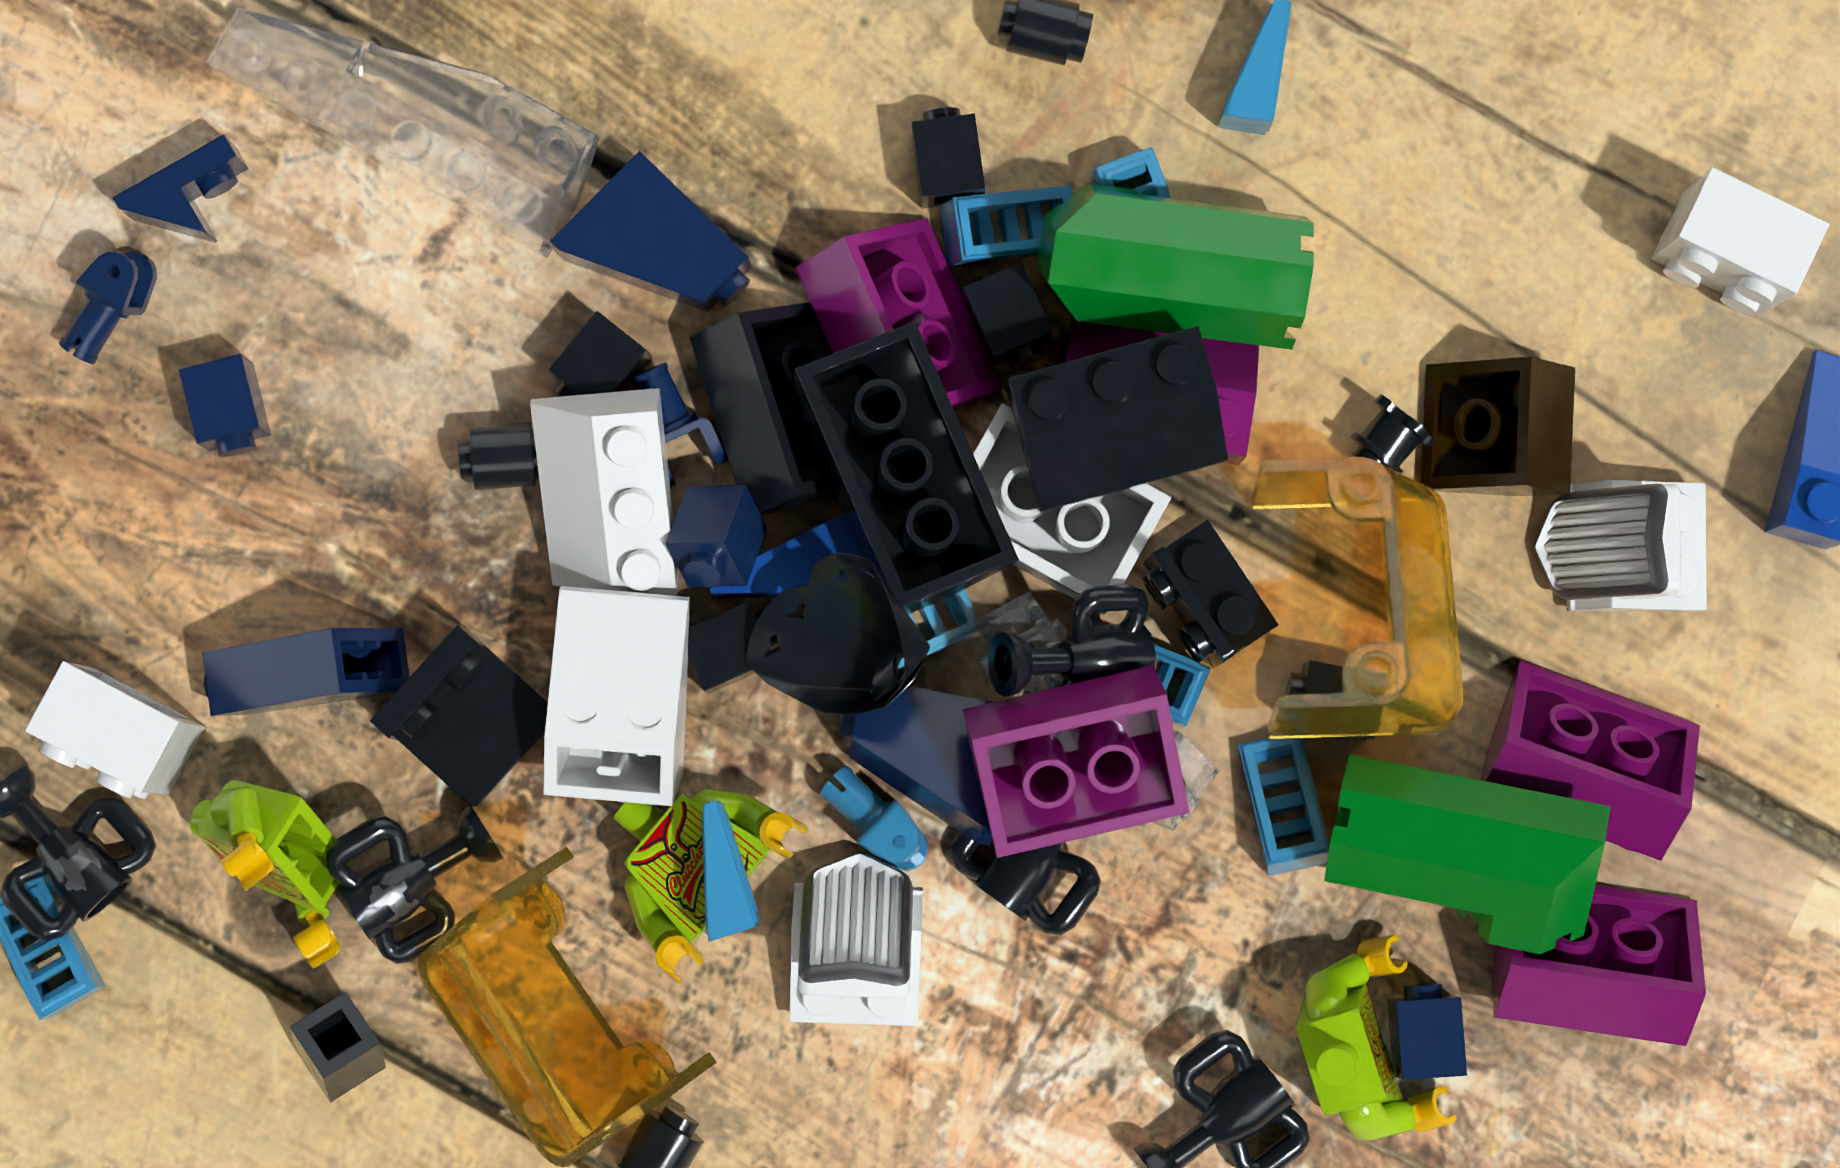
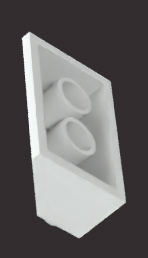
M660 388L531 399L530 407L552 585L677 596L679 569L666 546L667 538L674 523Z

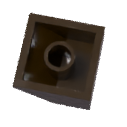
M1535 357L1426 364L1423 427L1435 441L1429 448L1422 445L1420 490L1504 496L1570 494L1575 367Z

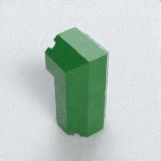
M1086 183L1073 193L1074 196L1044 215L1037 267L1077 321L1162 333H1174L1199 326L1202 338L1293 349L1296 338L1287 331V328L1301 329L1306 315L1314 267V252L1301 250V236L1314 237V223L1307 217L1145 195L1135 189Z
M1349 754L1337 806L1339 809L1336 824L1333 826L1324 881L1453 908L1464 919H1466L1468 911L1478 922L1477 933L1488 944L1542 954L1554 949L1556 940L1562 936L1571 933L1569 942L1584 936L1605 845L1611 806Z

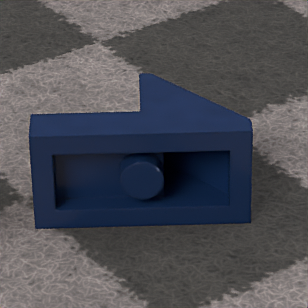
M223 134L114 196L113 200L117 207L133 221L215 243L218 241L197 206L195 199L202 195L205 199H211L229 191L238 183L236 176L249 168L237 147Z

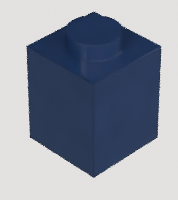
M237 354L179 369L198 445L209 451L217 450L219 457H229L256 449V439L271 436L254 364L245 356Z
M746 485L687 487L667 538L666 546L688 587L746 586L767 527Z
M1416 984L1403 986L1404 998L1387 999L1392 1067L1395 1077L1401 1080L1467 1076L1461 997L1451 994L1443 995L1442 984Z

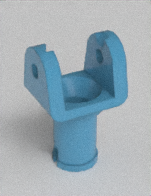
M845 766L837 771L833 776L845 786V791L841 792L828 780L820 792V797L824 801H828L859 830L856 842L868 852L899 870L911 871L920 867L928 856V842L906 809L896 799L885 803L853 773L849 766Z

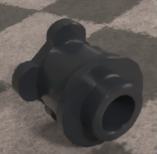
M1380 394L1374 401L1381 408L1380 412L1361 434L1354 431L1350 436L1359 445L1352 455L1381 479L1388 470L1400 477L1403 473L1400 466L1418 444L1421 443L1429 448L1435 440L1418 421L1406 414L1387 397Z

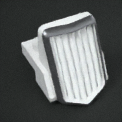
M1627 480L1571 483L1570 494H1561L1552 501L1533 545L1534 553L1553 593L1561 599H1566L1567 611H1706V483Z
M862 852L853 853L820 866L808 874L804 883H794L789 1022L918 1026L923 887H913L906 873Z

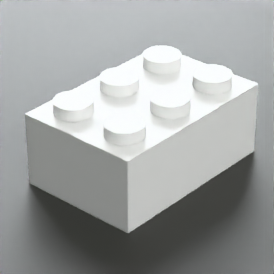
M1003 403L1000 405L973 453L1019 558L1013 565L1075 600L1082 591L1093 586L1124 584L1172 498L1156 488L1144 484L1040 513L1011 408Z

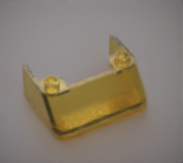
M1364 457L1261 460L1251 497L1252 509L1332 507L1338 515L1349 521L1380 522L1390 641L1361 644L1349 653L1341 673L1343 693L1278 695L1268 724V739L1435 734L1450 727L1457 718L1463 704V685L1447 510L1440 495L1430 487L1377 461Z
M567 847L491 894L424 950L418 959V970L421 980L434 1001L540 1154L550 1163L559 1167L570 1166L643 1117L717 1063L711 1053L708 1052L678 1073L670 1054L660 1045L645 1039H636L627 1046H623L552 943L564 930L565 908L558 893L549 887L545 881L574 858Z

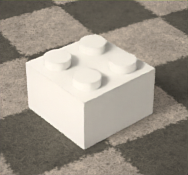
M1712 167L1682 193L1651 260L1664 265L1663 273L1682 285L1696 288L1701 283L1721 293V302L1735 311L1747 315H1756L1757 311L1765 314L1797 294L1830 224Z
M63 661L25 731L43 740L38 751L45 756L71 768L78 765L89 770L92 766L100 770L95 781L102 786L127 798L135 795L146 799L149 793H171L206 726L95 668Z

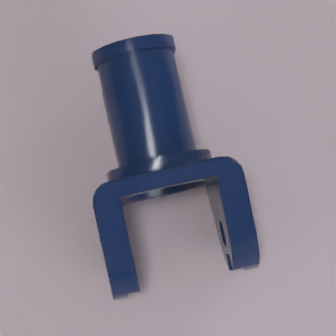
M106 252L100 255L76 281V284L84 289L83 293L87 299L65 336L60 339L59 345L67 352H70L72 348L76 349L73 353L74 357L89 364H95L100 351L120 318L127 319L130 315H142L145 312L157 280V269L154 262L147 255L139 252L125 254L121 252Z
M666 362L630 378L636 390L660 388L665 443L699 428L716 465L728 461L710 420L704 415L697 416L696 412H688L674 380L670 376L669 367ZM668 466L671 488L676 485V482Z

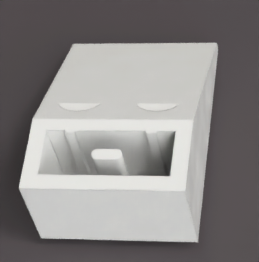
M568 586L560 587L544 736V795L662 806L673 805L684 774L690 597Z

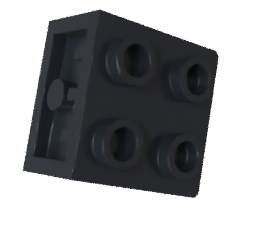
M1206 520L1167 547L1161 546L1152 552L1143 563L1148 571L1146 576L1141 578L1144 586L1161 610L1166 609L1170 605L1184 624L1182 629L1177 631V634L1193 659L1199 663L1207 658L1214 669L1279 626L1209 520Z
M457 625L375 714L370 722L388 739L397 740L403 744L468 805L471 804L472 807H477L545 734L548 702L468 629Z

